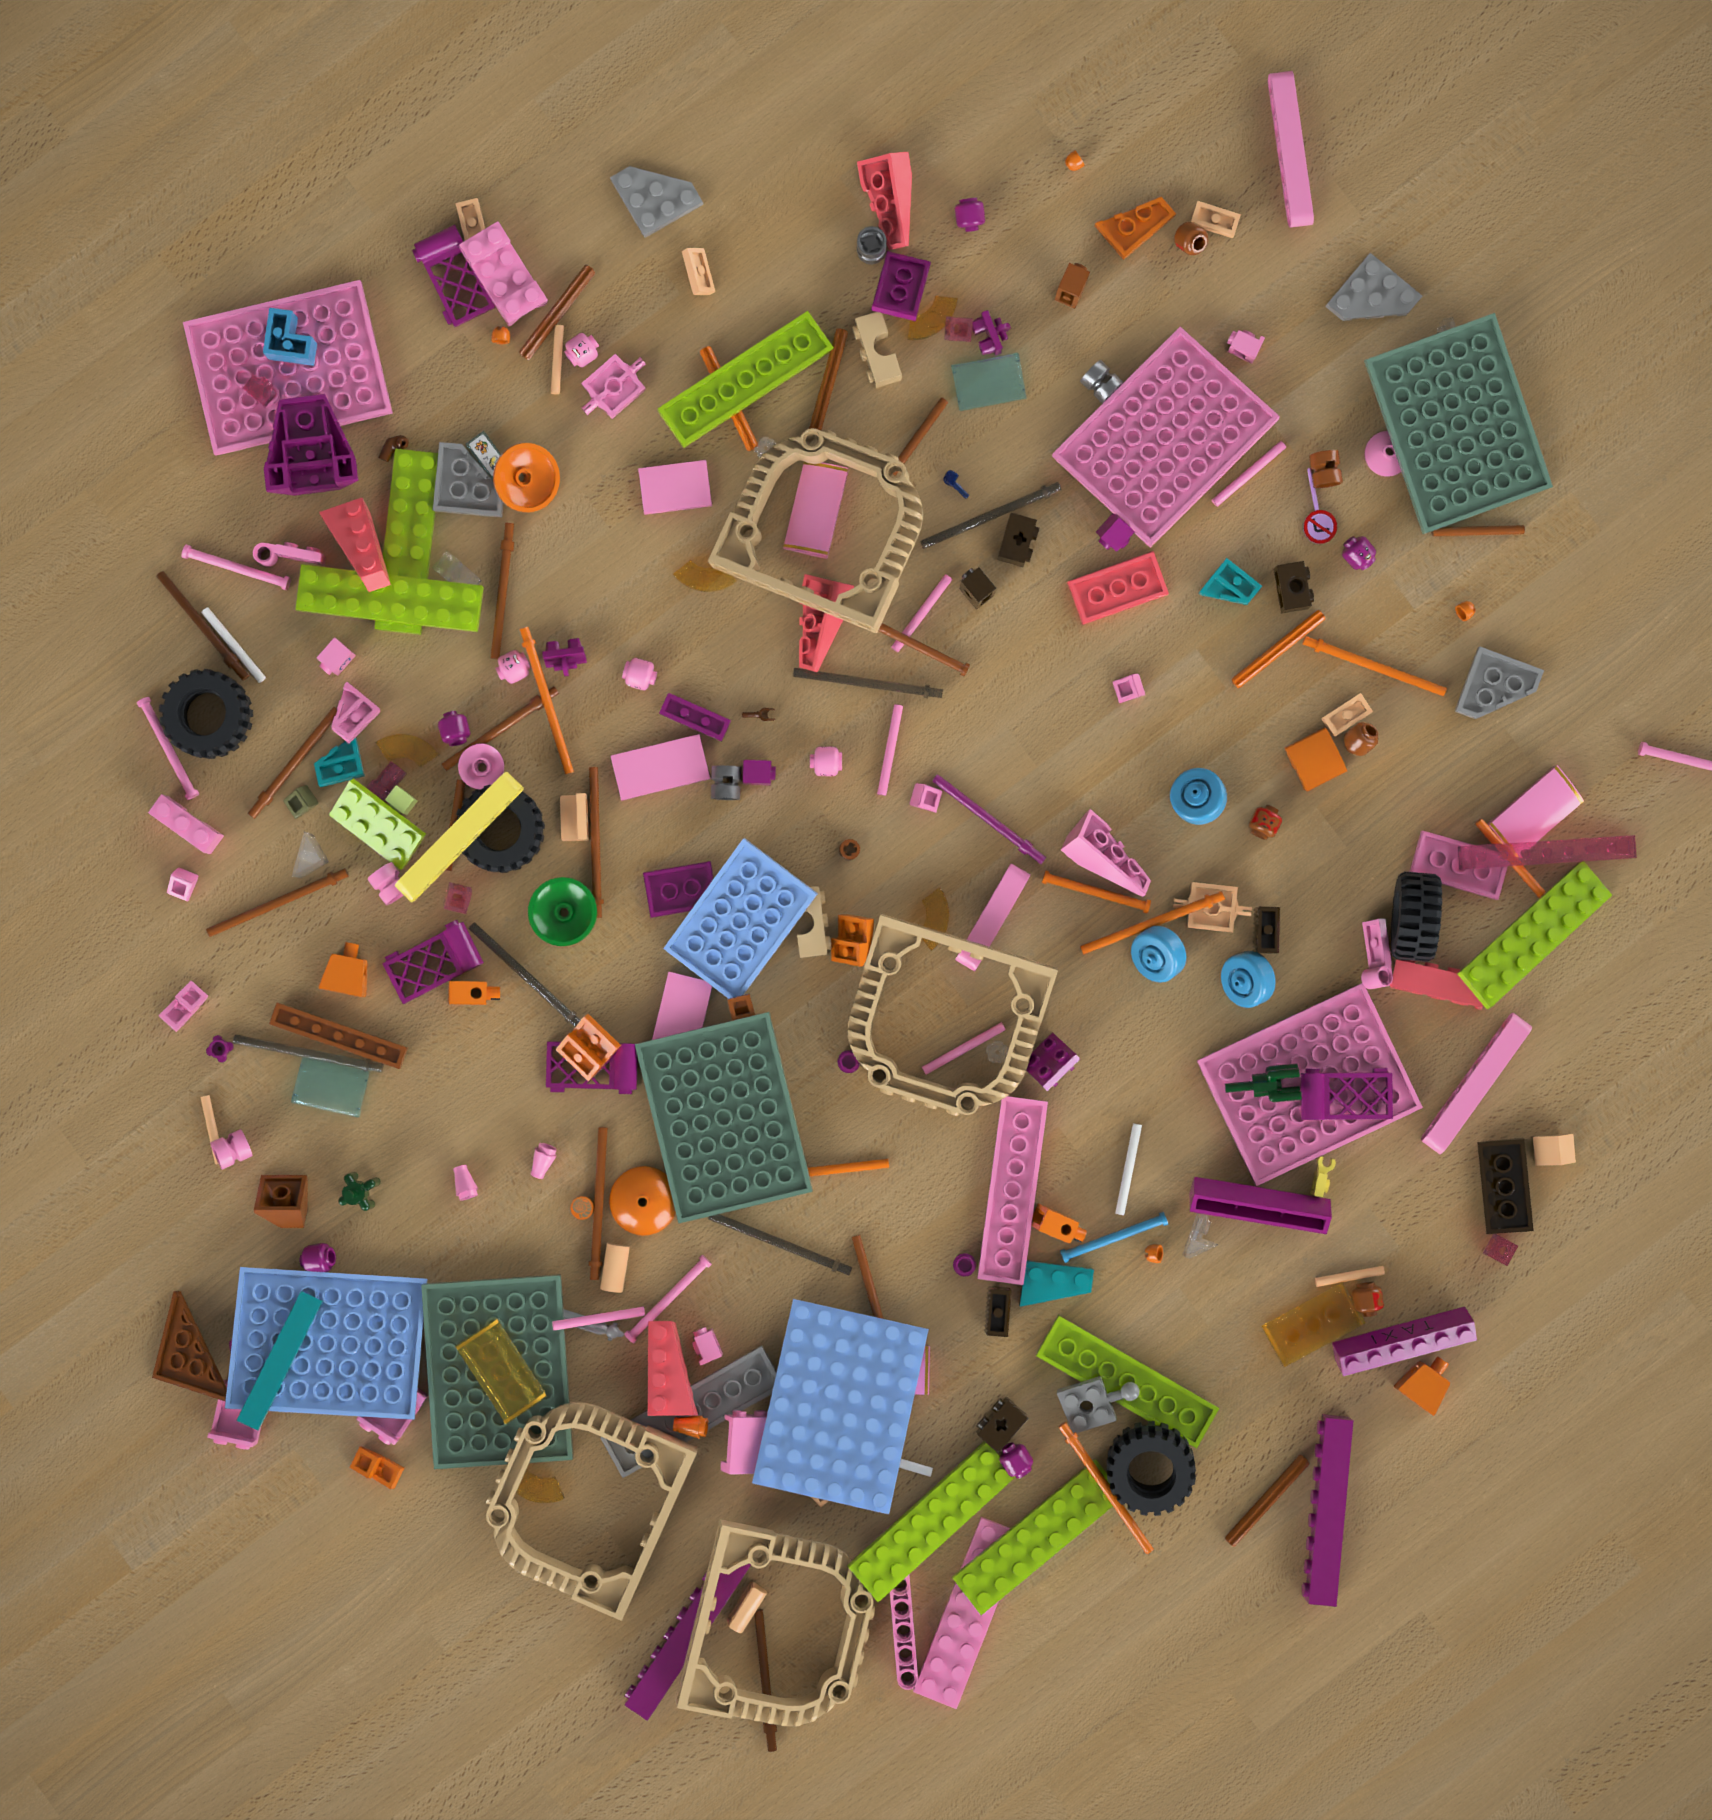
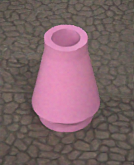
M539 1143L538 1147L535 1148L532 1171L530 1173L533 1177L544 1178L545 1173L557 1156L555 1154L557 1150L555 1147L546 1143Z
M467 1165L455 1167L453 1171L455 1175L456 1196H459L460 1201L476 1197L478 1195V1187L469 1173Z

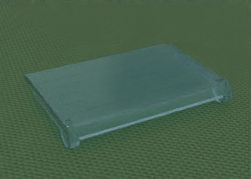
M1018 353L951 365L960 411L1027 399Z
M302 1057L291 1103L359 1118L370 1072Z

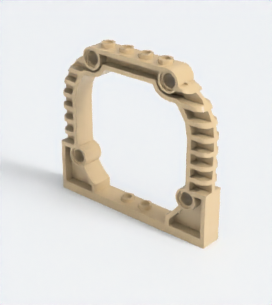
M814 428L807 429L801 437L789 438L784 442L775 444L761 455L753 467L734 512H730L708 562L714 569L877 633L899 586L898 580L921 531L923 523L921 499L917 490L909 481V474L905 465L899 461L898 457L890 453H886V455L880 454L877 449L869 445L862 447L857 445L855 440L848 437L841 439L836 437L837 435L827 429L824 431ZM812 440H819L817 445L809 446ZM827 459L833 460L877 477L884 491L898 498L899 512L896 524L876 567L864 570L859 577L860 584L849 591L839 594L836 602L814 594V591L808 587L802 586L798 588L793 586L794 583L788 579L781 578L778 580L759 572L761 567L757 561L754 549L762 538L761 532L757 527L758 520L777 479L786 468L799 460L810 464L823 463ZM894 472H902L900 477L891 478ZM747 530H753V534L750 537H744V533ZM870 579L878 580L876 585L871 587L867 586V583Z
M881 913L848 1021L850 1047L858 1062L869 1071V1082L873 1086L880 1088L881 1093L887 1095L897 1093L902 1095V1099L915 1102L916 1099L924 1102L923 1105L928 1108L937 1109L938 1106L946 1109V1113L954 1116H959V1113L971 1115L977 1111L979 1106L990 1105L1004 1099L1022 1081L1044 1017L1058 968ZM922 938L947 945L948 950L960 954L962 950L970 952V957L978 960H983L986 957L1010 965L1008 975L1017 991L1011 1000V1008L1018 1015L1004 1063L998 1074L985 1085L965 1082L953 1089L899 1072L897 1064L891 1058L879 1054L875 1050L871 1037L872 1021L887 975H894L899 971L902 966L901 957L912 949L919 947ZM893 957L897 963L896 967L892 969L887 968L884 965V959ZM1021 998L1027 999L1029 1001L1028 1008L1024 1010L1019 1009L1016 1006L1017 1000ZM877 1069H882L886 1073V1078L878 1080L874 1077L873 1073ZM964 1097H971L974 1100V1104L971 1107H965L962 1105L961 1100Z
M585 1402L567 1403L550 1410L544 1416L536 1415L529 1418L524 1429L519 1427L514 1441H517L515 1449H509L505 1458V1462L508 1463L506 1470L501 1469L495 1481L499 1484L496 1492L491 1490L486 1501L490 1505L486 1513V1521L490 1526L494 1527V1538L501 1556L513 1569L535 1581L571 1595L572 1600L622 1621L694 1461L698 1447L649 1425L647 1427L600 1406ZM537 1425L541 1428L542 1433L534 1434L530 1427ZM570 1428L589 1431L634 1451L638 1465L644 1468L651 1467L659 1480L660 1487L668 1491L659 1513L654 1512L649 1525L653 1527L650 1534L645 1532L640 1543L643 1549L634 1568L624 1565L617 1569L603 1571L599 1565L590 1564L581 1570L536 1551L523 1542L517 1533L514 1525L518 1518L519 1507L514 1496L534 1451L547 1447L556 1431ZM649 1449L653 1452L654 1456L647 1458L643 1456L642 1451ZM494 1510H502L505 1516L501 1518L495 1516ZM594 1575L598 1581L592 1583L586 1577Z
M720 1519L675 1699L677 1708L732 1719V1716L780 1726L796 1727L814 1722L824 1713L831 1710L835 1703H845L850 1698L852 1688L857 1686L858 1673L856 1672L858 1665L862 1664L864 1658L862 1647L863 1643L868 1641L869 1628L867 1627L869 1620L873 1619L875 1613L872 1595L847 1567L852 1559L842 1550L830 1544L775 1533L774 1530ZM758 1549L764 1551L763 1555L759 1558L752 1556ZM770 1560L823 1570L834 1575L842 1583L840 1599L847 1612L834 1667L827 1669L821 1675L815 1692L801 1698H781L738 1689L730 1676L720 1675L717 1677L709 1668L705 1659L699 1658L704 1635L709 1634L711 1620H708L710 1611L714 1612L717 1598L714 1595L720 1573L729 1575L748 1563L755 1568H763L769 1564ZM858 1595H866L862 1602H855ZM724 1686L730 1687L729 1692L725 1694L719 1692ZM835 1686H843L840 1692H833Z

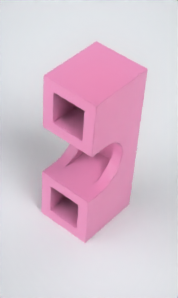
M161 794L148 813L203 853L211 854L224 835L186 811V808L169 796Z

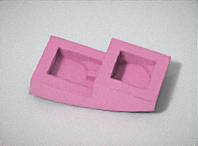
M190 981L175 996V1000L159 1014V1017L177 1032L208 998V995Z

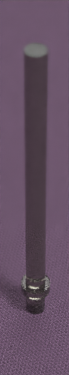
M1059 482L1047 487L1043 485L1040 487V490L921 540L922 548L926 549L1042 498L1048 499L1051 494L1061 491V486Z
M794 668L793 677L922 695L927 699L928 696L942 698L943 689L931 688L930 685L926 684L924 687L820 671L814 672Z
M475 922L468 928L565 1018V1022H570L574 1027L577 1026L581 1020L576 1016L577 1013L574 1010L570 1011Z
M235 1035L233 1039L234 1044L363 1069V1072L370 1070L382 1073L384 1064L372 1062L368 1058L362 1060L241 1035Z
M721 1214L709 1216L708 1220L831 1268V1271L834 1273L838 1271L848 1276L851 1273L852 1267L841 1263L837 1258L833 1260Z

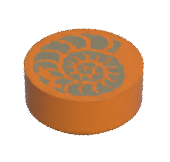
M577 1197L571 1204V1213L577 1219H587L594 1212V1203L589 1197Z

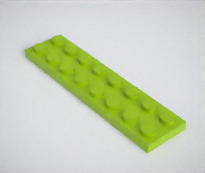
M806 311L659 407L657 411L682 447L685 448L830 353L834 347L810 313Z
M395 449L383 559L388 575L428 579L435 520L433 503L438 453ZM375 620V630L418 635L422 633L421 625Z
M301 564L295 608L297 611L478 632L484 589L482 585L388 575L391 585L369 592L354 570Z
M1583 860L1578 862L1457 973L1458 976L1486 1009L1491 1008L1601 907L1612 894Z
M1060 1315L1057 1316L1036 1353V1356L1080 1382L1101 1376L1107 1393L1121 1390L1122 1386L1127 1382L1135 1383L1140 1391L1137 1399L1128 1401L1123 1398L1115 1402L1148 1421H1155L1156 1426H1160L1162 1422L1168 1424V1429L1170 1430L1173 1428L1177 1429L1180 1432V1436L1185 1437L1189 1445L1196 1449L1220 1409Z
M985 1441L847 1565L877 1602L881 1601L1015 1478L1008 1475L999 1462L1000 1456Z
M1094 1459L1093 1462L1108 1482L1107 1473L1098 1461ZM1084 1467L953 1575L952 1579L982 1616L1113 1506L1088 1469Z

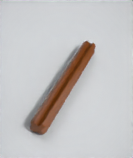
M584 265L520 349L519 353L527 360L531 359L555 325H557L595 275L592 267Z
M836 329L832 343L834 348L830 351L809 429L822 430L848 336V331L845 329Z
M1299 1455L1225 1536L1226 1541L1231 1546L1235 1547L1309 1466V1461L1303 1455Z

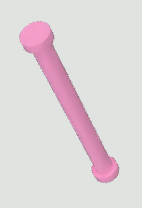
M185 545L182 550V558L188 559L190 557L281 586L283 590H288L291 578L288 576L283 578L192 549L190 545Z
M150 697L139 700L137 705L142 707L186 792V799L195 798L199 795V792L194 789L169 739L165 736L164 729L160 725L150 704Z
M1641 742L1638 749V755L1641 756L1647 754L1712 770V761L1649 746L1646 742Z
M701 1255L699 1257L700 1261L630 1331L627 1330L624 1333L630 1342L634 1344L637 1341V1336L648 1326V1321H653L706 1267L709 1268L712 1265L705 1256Z

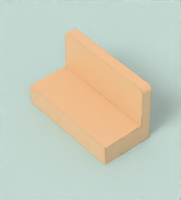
M576 793V795L560 796L561 840L589 841L588 795L586 793Z

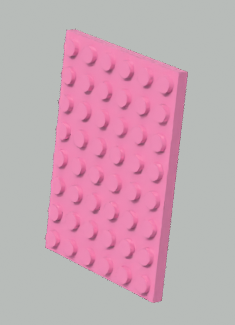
M361 280L183 322L211 445L216 456L269 443L272 439L273 424L280 399L325 394L340 426L393 414ZM269 308L291 310L298 317L296 334L312 336L317 342L314 366L269 360L263 354Z
M1179 327L1052 454V457L1113 514H1117L1134 530V533L1151 548L1279 420L1280 416L1184 329Z
M1363 983L1197 1060L1255 1186L1423 1108ZM1298 1063L1300 1077L1281 1079L1282 1088L1300 1086L1301 1091V1073H1306V1068H1319L1320 1073H1373V1068H1387V1072L1392 1073L1393 1119L1302 1120L1301 1100L1271 1102L1268 1096L1254 1097L1253 1090L1226 1093L1225 1084L1252 1081V1074L1266 1073L1265 1070L1268 1066ZM1386 1077L1377 1078L1372 1084L1380 1093L1386 1087ZM1329 1078V1088L1336 1093L1344 1084L1338 1078ZM1355 1078L1349 1085L1358 1093L1366 1084L1360 1078ZM1346 1087L1338 1097L1347 1105L1355 1095ZM1368 1088L1361 1097L1370 1104L1377 1095ZM1336 1099L1330 1104V1115H1337L1344 1108ZM1359 1099L1350 1107L1355 1114H1361L1366 1108ZM1380 1099L1372 1108L1378 1114H1386V1104Z

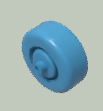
M1192 768L1184 771L1175 779L1170 790V802L1174 811L1181 819L1190 824L1203 825L1214 821L1221 815L1227 803V791L1218 775L1211 770Z
M1150 927L1137 935L1132 942L1131 956L1137 970L1151 981L1167 982L1178 975L1185 967V947L1181 939L1166 927Z
M1243 951L1233 955L1225 961L1221 970V983L1224 992L1233 1003L1240 1007H1255L1266 1002L1273 995L1276 984L1273 968L1268 960L1257 952Z

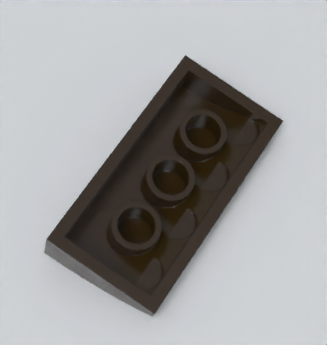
M1514 1138L1477 1142L1486 1234L1534 1231L1525 1139Z

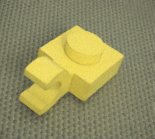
M1323 1157L1317 1158V1170L1314 1173L1310 1194L1323 1197L1324 1193L1328 1192L1330 1180L1327 1179V1173L1334 1169L1336 1165L1335 1159H1330V1164L1325 1167L1322 1163Z

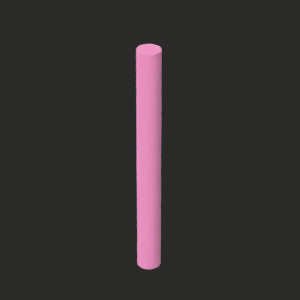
M1282 441L1277 443L1212 499L1214 505L1218 507L1286 448L1285 444Z
M946 574L943 576L903 630V634L909 637L912 635L952 581L951 577ZM896 640L891 648L899 652L904 644Z
M894 705L878 795L886 796L903 710L901 705Z
M1001 1022L922 1067L923 1071L927 1075L1006 1030Z
M644 1307L557 1320L552 1321L553 1330L640 1317L645 1316Z

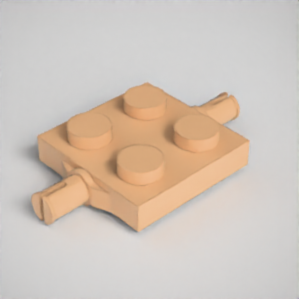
M1191 882L1190 895L1187 900L1175 898L1173 900V903H1181L1173 904V908H1180L1205 898L1204 895L1208 894L1210 896L1222 891L1225 900L1213 904L1211 908L1207 906L1187 914L1186 928L1233 933L1234 921L1237 915L1251 917L1252 912H1244L1243 910L1252 911V907L1238 906V887Z

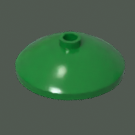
M566 877L554 878L541 884L533 893L529 901L528 918L533 931L543 941L555 946H571L585 939L593 930L597 919V904L591 891L581 882ZM563 908L568 909L569 913L566 917L560 914Z

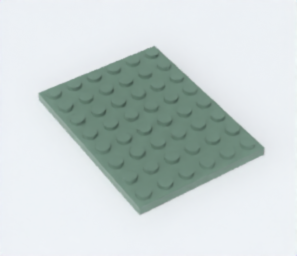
M1495 313L1364 360L1422 534L1553 487Z
M770 1012L635 1044L678 1224L813 1192Z
M561 1274L423 1283L421 1288L434 1469L506 1465L508 1463L505 1462V1458L509 1449H515L517 1441H514L519 1427L524 1429L529 1418L533 1416H544L550 1410L570 1403L565 1329L553 1330L552 1321L564 1319ZM497 1320L499 1322L492 1328H490L489 1330H487L486 1332H484L483 1334H481L480 1336H478L477 1338H475L474 1340H472L471 1342L457 1350V1346H459L463 1342L467 1341L468 1339L476 1335L478 1332L492 1324L494 1321ZM543 1393L546 1394L537 1403L505 1424L504 1420L527 1406ZM533 1425L530 1427L534 1434L542 1433L539 1426ZM572 1428L556 1431L547 1447L534 1451L529 1463L573 1460Z

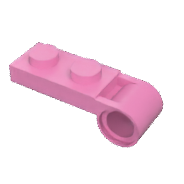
M284 542V545L259 543L253 549L254 559L265 567L275 565L278 557L324 566L326 557L320 553V549L314 547H307L306 550L299 549L297 544ZM270 550V557L262 560V552Z
M1376 919L1362 922L1369 969H1365L1362 972V983L1367 989L1389 986L1392 983L1393 974L1385 919Z

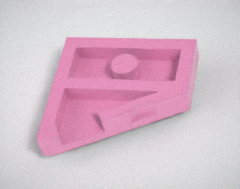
M346 682L331 727L335 733L350 743L380 713V708Z

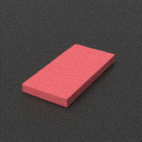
M1154 551L1067 582L1082 625L1169 594Z

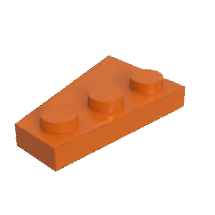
M1162 197L1139 205L1135 209L1119 213L1105 221H1099L1094 226L1124 260L1172 220L1176 213Z

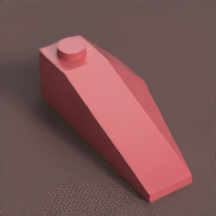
M889 153L858 161L861 187L864 192L868 193L871 200L869 205L871 210L875 211L878 216V226L886 236L888 249L893 250L909 246L912 185L909 153Z
M807 574L804 575L802 586L812 589L814 594L836 602L839 594L854 588L853 585ZM802 604L803 617H800L799 625L803 626V637L799 640V667L818 672L843 620Z

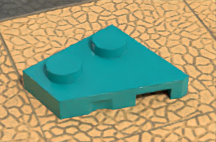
M1226 558L1200 590L1199 594L1248 605L1262 585Z
M357 737L350 743L344 741L341 745H336L329 751L328 755L321 757L314 763L320 787L365 776Z

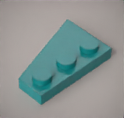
M1027 1260L1019 1306L1022 1307L1091 1293L1094 1269Z

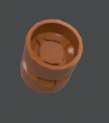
M1338 450L1320 451L1309 455L1310 467L1315 471L1312 474L1313 488H1328L1343 483L1342 471L1337 467L1340 464Z

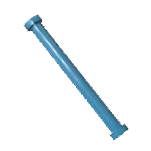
M1161 1212L1157 1217L1066 1251L1062 1249L1060 1252L1064 1263H1067L1071 1258L1163 1224V1226H1166L1168 1222L1164 1212Z

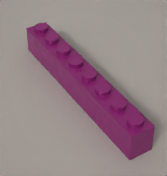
M1322 1414L1321 1420L1317 1422V1434H1320L1319 1443L1315 1445V1457H1318L1317 1467L1314 1466L1313 1480L1316 1481L1315 1490H1311L1310 1496L1311 1504H1313V1513H1309L1308 1518L1311 1536H1307L1306 1549L1309 1550V1558L1305 1559L1304 1573L1307 1574V1580L1302 1585V1596L1305 1597L1308 1604L1337 1607L1354 1422L1350 1417Z
M750 1563L741 1566L729 1575L719 1574L714 1595L717 1598L714 1612L710 1611L708 1619L711 1620V1625L750 1568ZM707 1571L705 1572L704 1576L702 1577V1580H704V1581H705V1577H706ZM703 1585L700 1589L696 1587L689 1597L692 1600L687 1608L682 1607L676 1617L679 1621L675 1627L670 1626L663 1636L666 1639L661 1647L659 1645L656 1646L650 1656L653 1660L649 1666L644 1665L637 1675L640 1678L635 1686L631 1684L624 1695L627 1698L624 1706L647 1721L684 1666Z

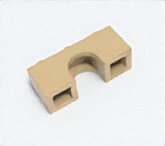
M874 312L855 318V326L852 327L855 339H860L862 345L859 348L862 361L867 360L869 369L866 370L869 383L874 382L875 388L901 381L902 374L895 353L882 356L874 349V345L879 340L888 338V330L882 313Z
M819 886L810 887L818 894L805 911L814 919L813 929L807 934L797 935L800 958L828 955L827 950H832L830 936L825 937L824 927H829L827 913L822 914L821 906L826 904L825 893L820 891Z

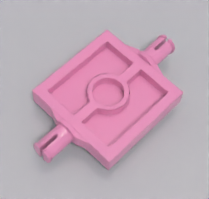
M614 354L581 383L591 397V400L581 407L582 410L589 415L598 406L613 419L646 390L636 375V372L646 365L645 362L639 357L629 366Z

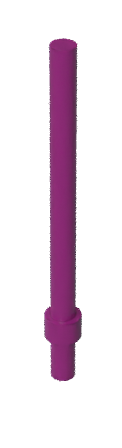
M938 774L935 776L932 782L1015 844L1024 855L1028 854L1039 864L1043 863L1046 857L1032 847L1033 844L1027 839L1024 841Z

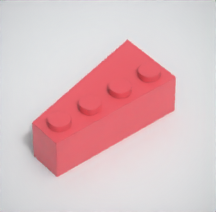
M363 498L319 512L327 528L367 590L371 592L391 585L372 516Z
M1396 959L1390 988L1418 995L1425 994L1434 999L1450 1000V1002L1463 1006L1472 1005L1475 1006V1009H1483V1004L1458 976L1457 973L1460 969L1448 967V970L1445 971L1438 969L1439 965L1425 962L1423 966L1415 964L1416 961Z
M648 1321V1416H698L676 1322Z

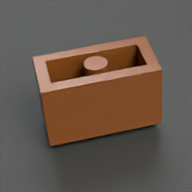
M1079 263L1068 264L1057 289L1056 301L1073 309L1076 308L1090 274L1085 266Z

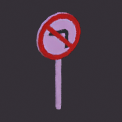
M1308 468L1315 511L1306 517L1303 523V531L1311 542L1324 544L1335 536L1337 522L1330 512L1319 510L1316 490L1313 488L1312 469Z

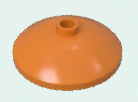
M519 443L506 449L498 458L493 473L494 487L499 498L511 509L519 512H535L546 507L554 499L560 483L559 468L554 457L545 448L532 443ZM520 473L524 475L523 481L519 480Z
M640 1166L629 1169L612 1186L609 1198L612 1216L620 1227L632 1234L643 1236L658 1233L666 1228L676 1215L667 1174L657 1168ZM640 1198L647 1200L645 1206L639 1205L638 1201Z

